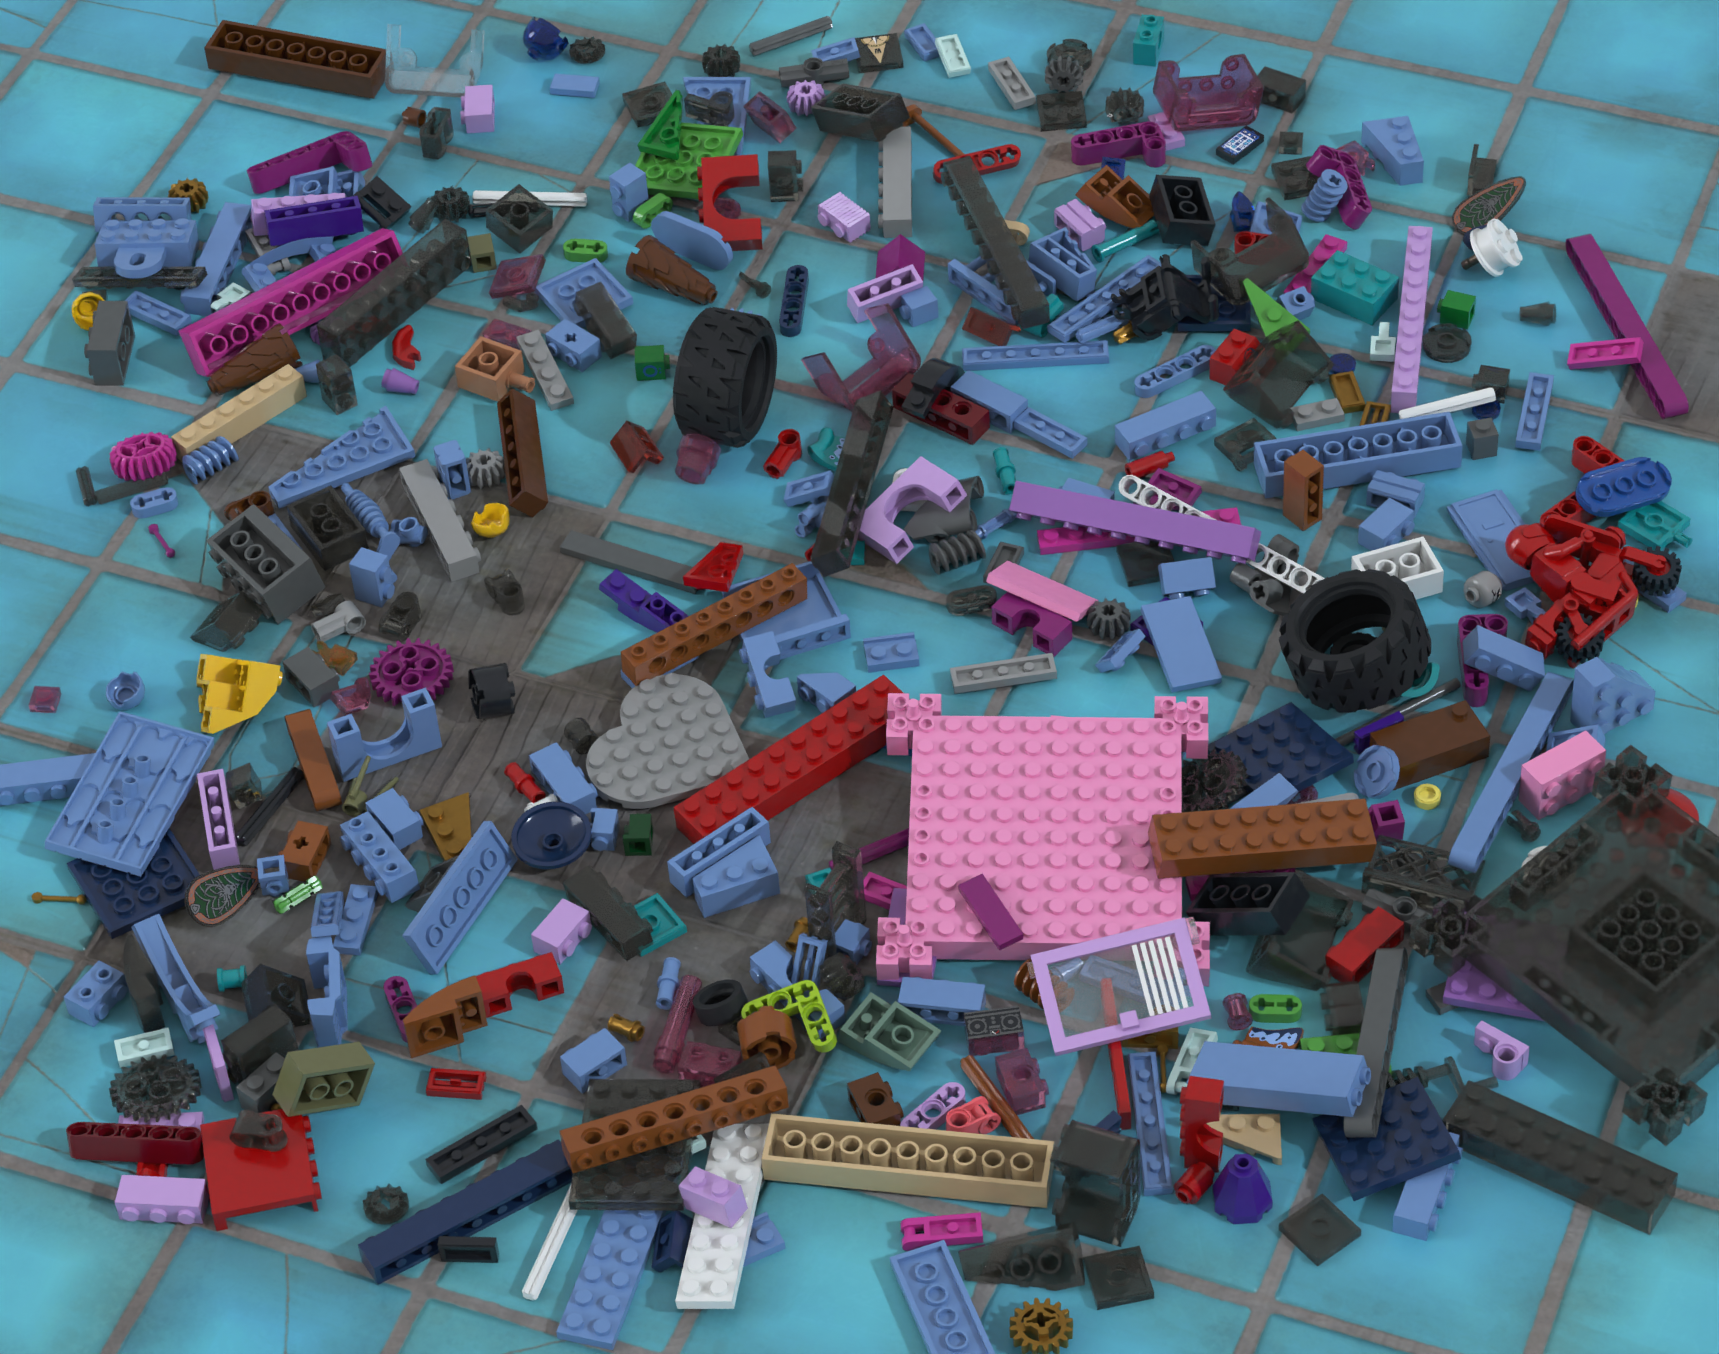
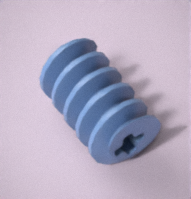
M1324 170L1306 197L1305 202L1302 203L1301 209L1303 214L1314 221H1326L1338 205L1343 194L1347 191L1348 186L1345 178L1335 170Z
M218 436L215 438V441H209L206 446H200L198 451L193 450L190 455L183 456L182 465L187 477L194 484H198L197 476L204 481L206 480L205 472L213 476V467L218 471H222L221 462L229 467L231 465L229 458L234 462L239 461V458L232 444L224 437Z

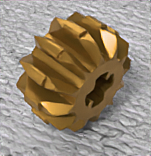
M187 177L184 181L178 180V183L172 184L171 190L168 191L169 198H190L191 213H199V209L206 208L209 198L208 191H206L204 183L198 182L197 178L189 180Z

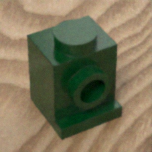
M630 814L629 825L624 826L623 834L625 856H652L653 823L651 814Z

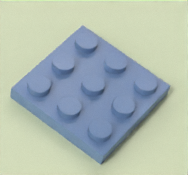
M596 258L535 286L537 296L560 321L567 319L580 328L586 327L633 304V297Z

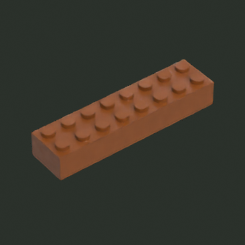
M1366 799L1152 815L1148 830L1158 879L1371 862L1377 845Z

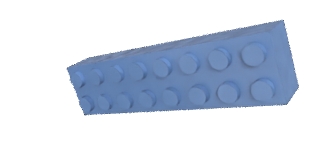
M1449 411L1254 442V467L1266 499L1283 496L1284 461L1301 450H1305L1324 465L1323 489L1371 482L1377 470L1392 472L1397 476L1403 477L1459 468L1462 462L1463 445Z

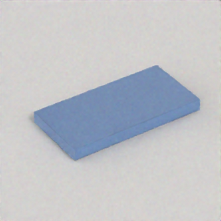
M1191 596L1141 605V614L1172 693L1222 682L1221 673Z

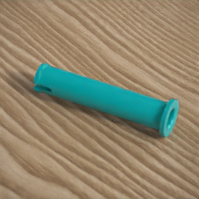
M1153 219L1149 220L1143 226L1134 228L1100 245H1092L1093 257L1097 262L1101 263L1104 261V258L1152 235L1158 234L1159 228L1153 229L1158 227L1157 223Z

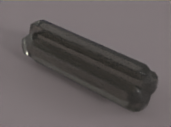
M86 466L78 467L76 474L84 505L88 507L95 505L97 498L89 468Z

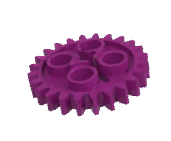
M407 638L406 644H402L398 640L396 641V647L387 645L388 652L380 650V658H373L374 664L370 665L371 673H369L373 691L376 690L377 697L383 696L385 703L392 699L393 706L402 702L401 696L423 688L427 689L431 699L435 701V694L443 695V688H449V681L453 680L452 673L454 669L451 656L447 655L445 648L440 649L439 643L431 646L429 639L424 644L421 643L420 638H417L415 643H411V640Z

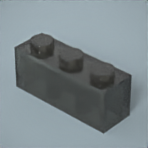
M601 281L576 292L575 303L573 304L574 310L579 317L582 316L585 320L589 333L594 334L600 339L602 352H606L610 359H613L635 349L637 334Z

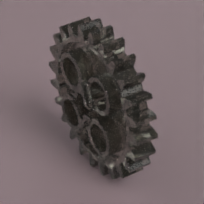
M1213 749L1208 755V759H1192L1191 762L1184 760V766L1182 767V812L1219 810L1221 806L1227 809L1228 801L1235 802L1236 798L1234 795L1243 793L1241 787L1247 785L1245 779L1248 778L1247 769L1239 755H1234L1233 751L1226 753L1225 749L1217 753Z
M166 1054L161 1059H157L155 1055H152L151 1060L148 1061L141 1057V1063L138 1064L131 1061V1068L121 1067L122 1073H115V1080L110 1081V1097L112 1106L116 1107L117 1113L123 1112L124 1118L133 1115L134 1121L144 1117L145 1123L150 1118H155V1121L159 1122L162 1116L170 1120V1114L172 1113L180 1116V1109L189 1110V1103L197 1102L196 1097L201 1095L200 1089L202 1088L199 1071L194 1069L193 1063L187 1065V1059L178 1062L177 1056L169 1060Z

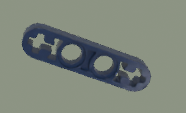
M803 265L791 266L786 274L779 319L780 332L786 337L797 336L802 330L809 284L808 269ZM792 291L801 292L800 294L796 295L790 294V292ZM790 307H797V308H799V309L796 310V311H789V310H787V309L790 308ZM789 320L793 321L792 326H789Z

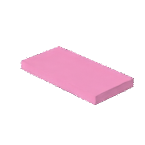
M1006 561L991 571L986 580L991 585L1075 622L1088 614L1089 607L1093 606L1095 601H1098L1010 561Z

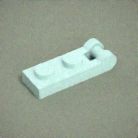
M1190 1027L1167 1081L1166 1092L1168 1094L1177 1095V1093H1181L1182 1086L1187 1087V1083L1181 1082V1079L1189 1078L1204 1042L1218 1041L1217 1032Z

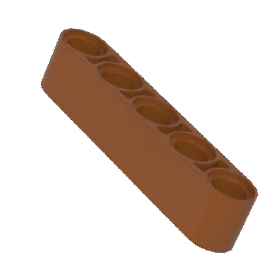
M307 709L285 715L286 726L316 812L342 805L340 792L311 710Z

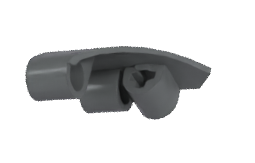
M974 476L959 480L967 496L951 512L927 500L917 510L903 530L913 540L925 538L929 543L936 544L940 540L947 541L950 535L964 534L968 530L976 531L977 520L974 511L970 507V500L984 497V487L981 478Z
M1281 534L1275 535L1269 542L1268 548L1297 563L1299 546ZM1238 563L1233 568L1230 574V582L1249 593L1255 603L1273 614L1284 616L1289 613L1291 587L1246 564ZM1286 563L1278 566L1277 574L1285 572Z

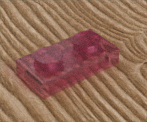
M494 319L482 334L487 339L520 350L516 337L532 331Z

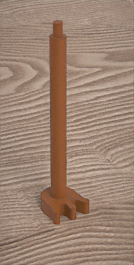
M913 104L901 108L904 114L899 116L902 119L899 124L902 127L916 122L955 157L965 155L921 116L922 110L917 105ZM963 162L964 165H968L970 168H972L970 163Z

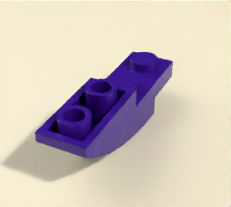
M617 569L599 585L601 592L618 603V611L658 633L688 617L686 613L659 593L655 592L651 595Z

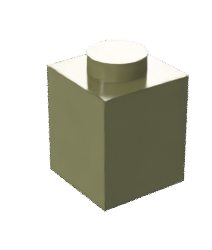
M491 234L467 237L473 273L497 269Z

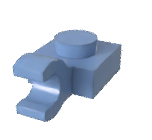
M1526 587L1505 598V606L1520 619L1528 617L1532 625L1540 614L1544 615L1546 613L1541 608L1542 601Z

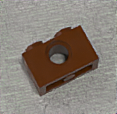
M878 1072L847 1083L848 1101L859 1122L900 1126L901 1118L904 1117L902 1107L899 1102L894 1103L892 1099L893 1093L888 1081L883 1082Z

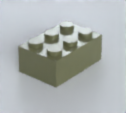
M360 1042L287 1052L272 1095L288 1117L359 1106L375 1062Z

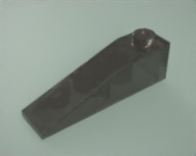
M1075 1222L1047 1227L958 1251L964 1278L968 1281L994 1284L1005 1283L1028 1288H1046V1290L1054 1291L1085 1285L1082 1248Z

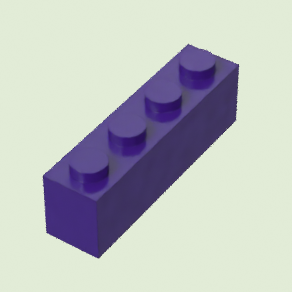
M358 196L264 210L267 234L271 246H282L306 238L332 237L345 234L354 235L358 232H364Z

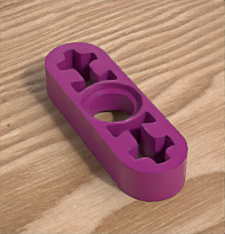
M393 976L388 978L383 985L385 998L403 1041L407 1043L403 1019L410 1012L401 1014L397 1011L402 1006H409L412 1008V1011L417 1007L407 980L401 976ZM395 988H398L401 992V996L398 998L394 990Z

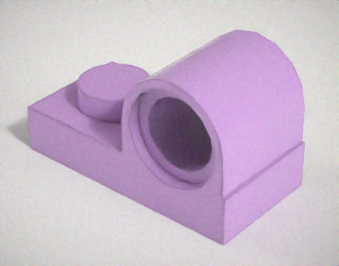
M1482 1020L1475 1027L1474 1045L1481 1051L1493 1055V1075L1500 1080L1508 1081L1514 1079L1528 1064L1530 1046Z

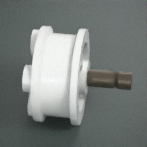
M1498 219L1488 221L1487 227L1483 229L1476 228L1472 230L1470 242L1475 254L1461 262L1462 267L1467 270L1480 262L1490 275L1499 277L1503 274L1505 268L1518 266L1523 258L1516 243L1518 241L1516 233L1512 229L1508 230Z

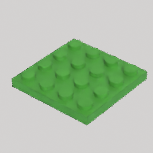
M681 123L678 160L641 152L635 166L646 173L648 195L663 193L669 197L698 199V188H702V181H698L697 167H701V158L734 156L743 137L742 128Z

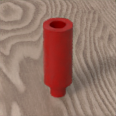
M1159 451L1125 464L1126 475L1141 478L1155 473L1158 468H1168V463L1175 461L1173 452L1164 453Z

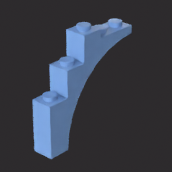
M160 914L134 924L131 928L158 987H162L173 1014H178L189 1041L197 1040L199 1044L206 1042L203 1029L214 1025L215 1031L218 1030L215 1018L220 1015L217 1005L212 1004L206 999L192 979L166 930Z

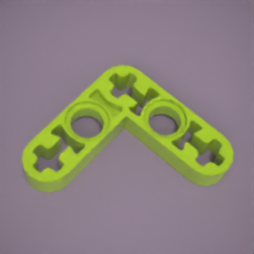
M811 980L797 982L752 1000L742 1008V1018L745 1019L753 1012H758L763 1006L774 1007L777 1001L787 1000V1006L778 1011L787 1014L789 1017L797 1013L801 1014L810 1041L816 1051L825 1053L831 1051L836 1046L837 1037L816 984ZM805 991H809L810 994L807 998L804 997ZM791 996H795L796 1003L793 1002ZM812 1012H822V1016L819 1020H808V1016ZM823 1029L826 1041L821 1042L817 1030Z

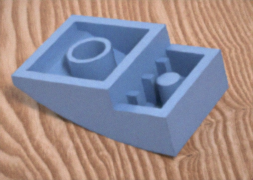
M332 166L290 176L289 196L345 193V197H351L365 187V179L361 171L347 170L337 173L335 167Z

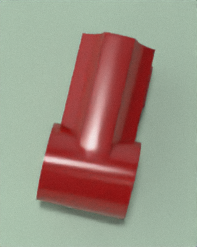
M785 429L778 435L779 443L763 465L764 471L770 477L776 479L783 477L792 462L801 458L800 434L794 429Z

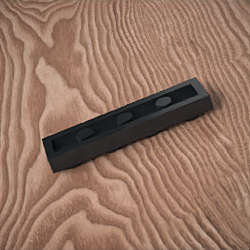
M520 1105L426 1158V1165L437 1180L443 1184L538 1129L537 1123L523 1105Z

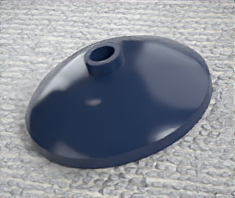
M565 802L542 803L527 810L516 821L511 834L512 846L518 858L529 866L538 869L561 868L576 861L587 850L592 837L591 825L586 814L572 804Z

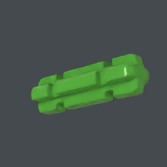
M316 876L310 877L306 880V884L302 882L286 892L285 897L280 896L273 901L274 908L279 914L285 913L290 909L289 906L294 907L311 896L310 893L315 894L323 888L321 881Z

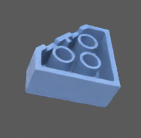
M1595 657L1575 667L1570 722L1576 728L1599 724L1605 735L1608 731L1620 725L1623 726L1630 720L1653 710L1656 691L1636 671L1625 670L1623 666L1612 662L1609 664L1602 658Z

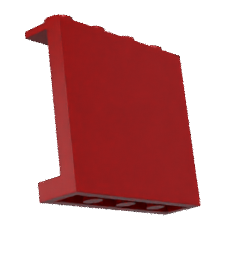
M283 1109L200 1125L211 1210L216 1231L228 1229L226 1218L311 1201L314 1212L318 1211L317 1200L322 1199L319 1182L314 1183L313 1177L318 1176L316 1160L310 1159V1155L315 1154L312 1137L307 1138V1133L312 1132L309 1115L288 1117Z

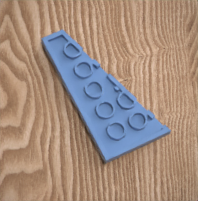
M683 77V84L698 124L742 128L743 137L734 156L742 155L751 91V77Z
M385 405L379 409L380 413L374 418L368 417L362 421L363 425L355 431L349 430L323 448L321 454L315 459L311 457L307 459L302 468L296 472L290 471L268 487L269 493L278 509L414 458L415 451L387 406Z

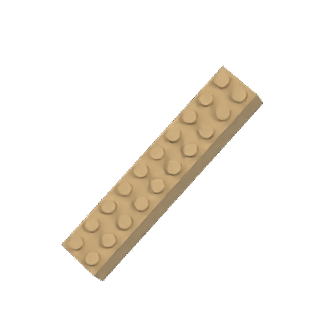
M771 1113L761 1160L764 1180L1047 1208L1055 1164L1054 1141Z

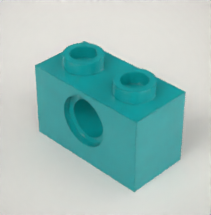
M1141 15L1133 41V64L1156 67L1164 41V17Z

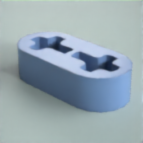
M165 487L133 497L130 505L133 515L142 519L174 510L178 506V498L174 489Z

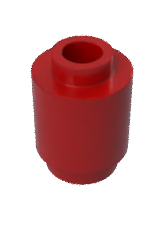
M1204 1162L1190 1165L1174 1184L1176 1197L1183 1203L1196 1204L1213 1184L1215 1173L1212 1168Z

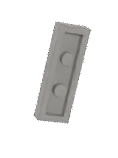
M1010 57L988 62L989 72L1014 110L1036 104V96Z

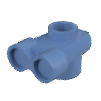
M826 502L818 505L812 503L806 510L799 513V524L795 526L796 534L800 538H804L816 527L822 531L828 530L835 520V515L830 512V505Z
M407 517L403 520L394 519L391 523L390 531L395 532L400 537V544H409L412 547H417L424 543L428 535L427 527L419 525L415 517Z

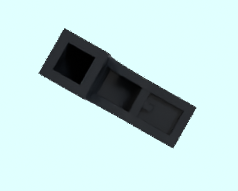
M932 358L925 362L911 380L913 387L902 405L903 411L925 419L939 393L943 389L951 392V386L965 374L964 370L960 366L938 358Z

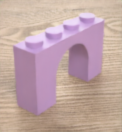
M920 456L850 525L861 541H865V544L895 564H898L914 546L906 532L893 524L897 514L908 504L919 500L932 501L946 511L951 512L967 494L958 479Z

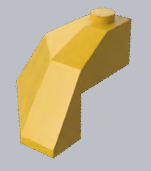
M200 654L196 682L197 687H202L203 695L198 697L199 713H203L201 732L214 734L257 715L276 693L277 686L281 685V666Z

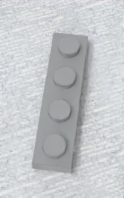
M539 329L517 336V344L550 410L553 411L574 404L573 396Z
M1048 653L950 668V676L954 694L1057 679V670L1053 654Z

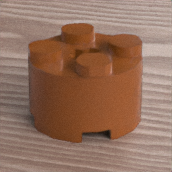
M763 1006L758 1012L738 1021L737 1030L743 1062L749 1068L758 1071L760 1067L776 1065L777 1069H780L795 1059L797 1043L792 1020L787 1014L775 1010L773 1006Z

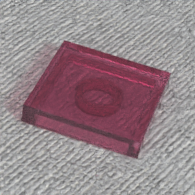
M543 254L501 261L489 291L491 298L534 292L546 261Z

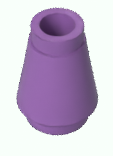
M395 368L392 370L386 369L382 379V387L386 388L389 392L416 394L420 383L419 380Z

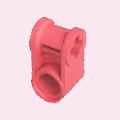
M979 1096L962 1106L951 1109L947 1113L946 1131L988 1134L999 1126L1001 1117L999 1114L993 1113L988 1106V1100L984 1096Z

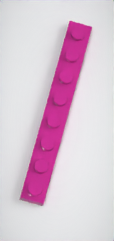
M1237 507L1201 511L1218 521L1241 525ZM1064 527L1037 530L1040 555L1140 544L1134 542L1135 538L1126 536L1125 540L1110 537L1111 533L1102 531V535L1088 533L1087 528L1078 527V531Z

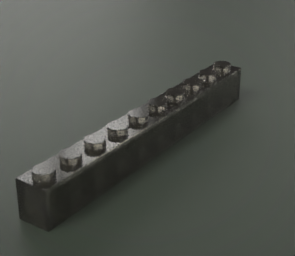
M966 156L943 162L942 184L944 187H948L951 201L956 202L959 216L962 215L964 217L965 228L967 231H971L974 245L979 246L982 260L987 261L989 274L994 275L997 289L1002 290L1005 304L1007 306L1010 305L1014 321L1018 320L1022 329L1049 323V303L971 157Z
M881 390L857 399L854 405L810 559L813 566L820 571L823 577L848 569L851 564L893 412V406Z

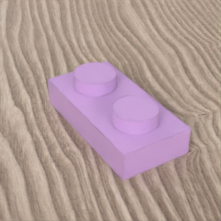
M1170 111L1147 116L1148 122H1155L1159 125L1166 142V151L1185 146V138Z

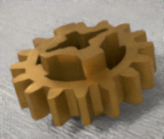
M1034 1298V1304L1032 1305L1024 1301L1023 1310L1015 1308V1317H1010V1338H1013L1014 1347L1021 1346L1022 1354H1026L1028 1351H1032V1354H1049L1051 1351L1055 1354H1060L1059 1347L1067 1348L1068 1339L1073 1338V1318H1069V1310H1061L1060 1302L1050 1305V1298H1046L1044 1303H1040L1038 1298Z

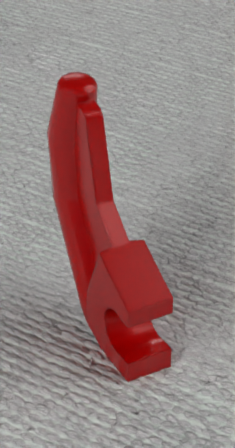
M406 325L396 333L392 341L393 359L402 367L414 370V360L420 361L421 355L411 345L414 330L411 325Z

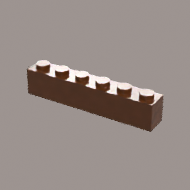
M512 388L497 402L509 506L533 518L548 504L535 400Z

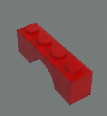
M1189 1076L1187 1087L1182 1086L1180 1094V1104H1182L1180 1121H1182L1180 1129V1139H1182L1180 1156H1184V1168H1189L1190 1165L1197 1162H1204L1214 1172L1219 1173L1223 1153V1133L1211 1128L1206 1123L1219 1121L1224 1099V1080Z

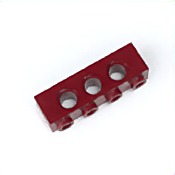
M908 373L892 389L893 408L971 445H974L990 428L988 409L945 389L939 393L925 419L903 411L902 405L913 387L911 380L914 375Z

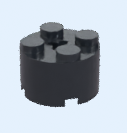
M506 663L469 669L468 686L469 689H472L473 695L470 699L477 719H487L515 713L514 703L511 697H515V687L513 681L508 682L509 672Z

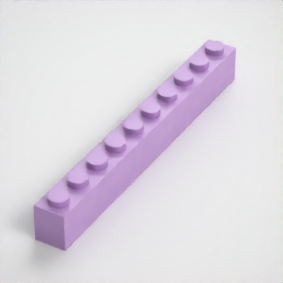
M1408 227L1392 383L1391 413H1399L1400 410L1414 407L1417 403L1433 227Z

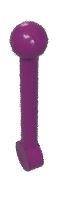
M151 524L148 527L149 533L157 537L166 550V556L173 558L175 550L170 548L159 533L158 525Z

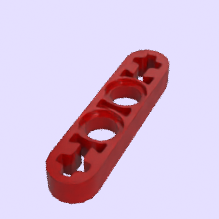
M1007 144L943 159L934 165L933 178L938 183L947 184L1010 169L1019 164L1021 151L1016 145ZM1010 153L1011 156H1014V159L1010 160L1009 157H1006V154ZM984 157H991L994 160V164L986 166L981 160ZM963 162H968L971 164L972 169L963 171L959 165ZM943 168L944 171H947V175H943L940 169Z

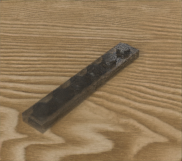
M82 267L72 278L75 287H85L87 289L94 287H105L107 289L114 287H125L127 289L134 287H146L148 289L155 287H166L168 289L187 287L188 289L198 287L208 274L205 267H162L160 271L148 277L125 278L116 273L115 267Z

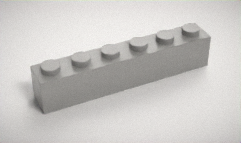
M911 126L883 127V137H879V151L883 152L878 154L879 166H883V168H878L879 182H883L878 183L879 197H883V199H878L879 213H883L878 214L879 229L883 228L884 238H896L900 234L904 237H912Z
M427 459L400 467L402 486L422 526L427 527L428 537L450 581L453 582L480 573L478 562L481 561L479 550L477 547H472L471 535L469 531H464L465 527L461 515L456 516L455 504L452 499L447 498L448 493L445 484L439 483L440 478L436 467L432 468Z

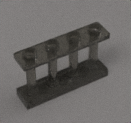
M839 841L832 847L833 869L822 885L817 887L808 883L805 886L809 937L815 936L818 937V940H828L824 962L833 966L837 962L835 933L843 921L847 919L862 925L867 921L861 850ZM816 946L815 955H814V958H815V959H816V954H817V949H818L817 946Z

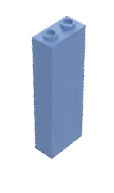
M1205 1041L1190 1076L1224 1080V1099L1222 1105L1353 1117L1357 1106L1361 1105L1364 1088L1370 1083L1371 1070L1367 1068L1364 1055Z

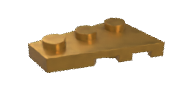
M469 792L419 810L423 823L443 862L461 854L472 838Z

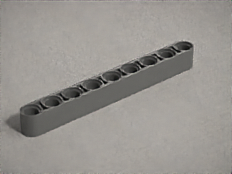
M1405 947L1377 948L1356 1052V1055H1364L1367 1068L1371 1070V1080L1364 1088L1361 1105L1357 1106L1353 1117L1344 1116V1133L1346 1138H1375L1377 1136L1408 970V953Z

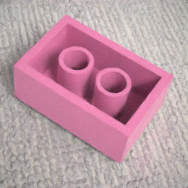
M1584 731L1522 764L1519 801L1540 820L1548 815H1553L1560 808L1568 804L1575 803L1584 795L1597 791L1603 785L1606 749L1587 731Z

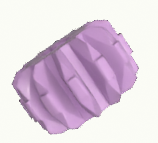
M805 79L802 83L796 81L795 85L790 86L787 92V103L791 112H796L798 116L805 114L807 117L808 114L816 115L817 111L823 110L826 95L821 84H816L815 80L807 82Z

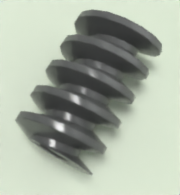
M968 530L966 535L960 533L956 538L952 536L947 541L940 540L938 545L932 543L929 546L930 563L938 575H940L939 567L941 566L945 572H949L950 563L957 569L958 560L964 566L968 565L967 557L976 562L977 553H979L982 559L986 558L984 545L980 537L973 530Z

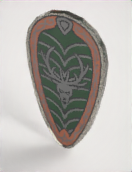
M1517 176L1500 180L1463 200L1455 208L1452 215V223L1457 232L1465 235L1470 229L1487 225L1488 221L1492 219L1501 221L1523 194L1526 186L1525 178Z
M232 865L211 870L195 877L189 882L185 891L184 902L188 914L201 926L212 928L222 925L236 915L260 887L258 868L251 865Z

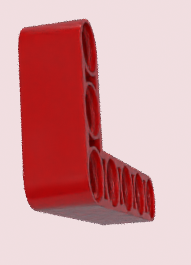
M1588 436L1577 437L1573 442L1572 465L1584 474L1625 461ZM1574 491L1543 513L1540 517V524L1544 527L1545 521L1550 514L1560 515L1584 524L1596 516L1588 513L1579 505Z

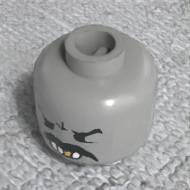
M1481 571L1468 578L1464 583L1466 600L1476 608H1484L1494 603L1502 595L1501 580L1497 575L1489 571Z

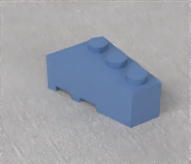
M1403 116L1362 122V145L1369 147L1373 152V157L1376 160L1379 159L1384 164V169L1399 186L1423 183L1424 160L1409 117Z
M1064 227L1030 244L1028 262L1036 265L1037 268L1046 274L1051 275L1056 280V287L1075 301H1079L1085 298L1086 295L1094 293L1097 269L1086 254L1079 251L1078 243L1075 240H1071L1068 236L1069 231Z
M760 835L692 878L695 900L704 918L780 894L778 871Z

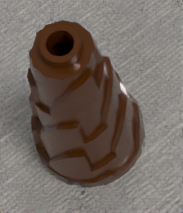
M652 235L643 237L636 244L635 247L640 250L637 254L631 252L626 265V276L657 290L659 288L674 296H681L698 304L706 305L714 302L718 294L716 286L706 276L692 268L691 264L677 256L675 251Z
M280 323L272 326L260 338L247 345L236 356L225 362L221 368L210 374V380L206 382L211 392L222 395L235 389H241L255 382H260L287 364L293 368L302 366L303 363L297 361L301 357L287 332L281 334L280 332L284 327Z

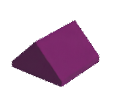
M898 235L878 251L876 278L913 264L923 281L925 251L903 235Z

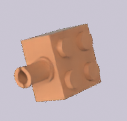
M482 336L455 365L459 388L497 402L512 387L527 393H531L535 387V379L523 375L525 370L521 350Z

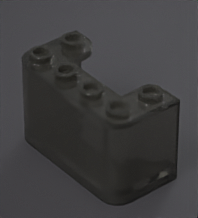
M1072 1120L1069 1125H1064L1060 1137L1061 1143L1059 1147L1055 1146L1053 1148L1050 1163L1054 1164V1170L1062 1171V1176H1065L1061 1199L1056 1198L1052 1208V1215H1055L1056 1228L1121 1247L1140 1202V1140Z

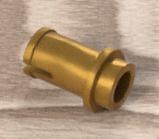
M801 917L795 921V928L785 942V946L790 951L796 953L800 934L805 933L808 934L807 936H810L814 933L815 925L813 921L806 917Z
M613 1014L608 1022V1030L626 1036L630 1042L640 1041L645 1032V1027L642 1026L640 1021L635 1020L633 1022L618 1014Z

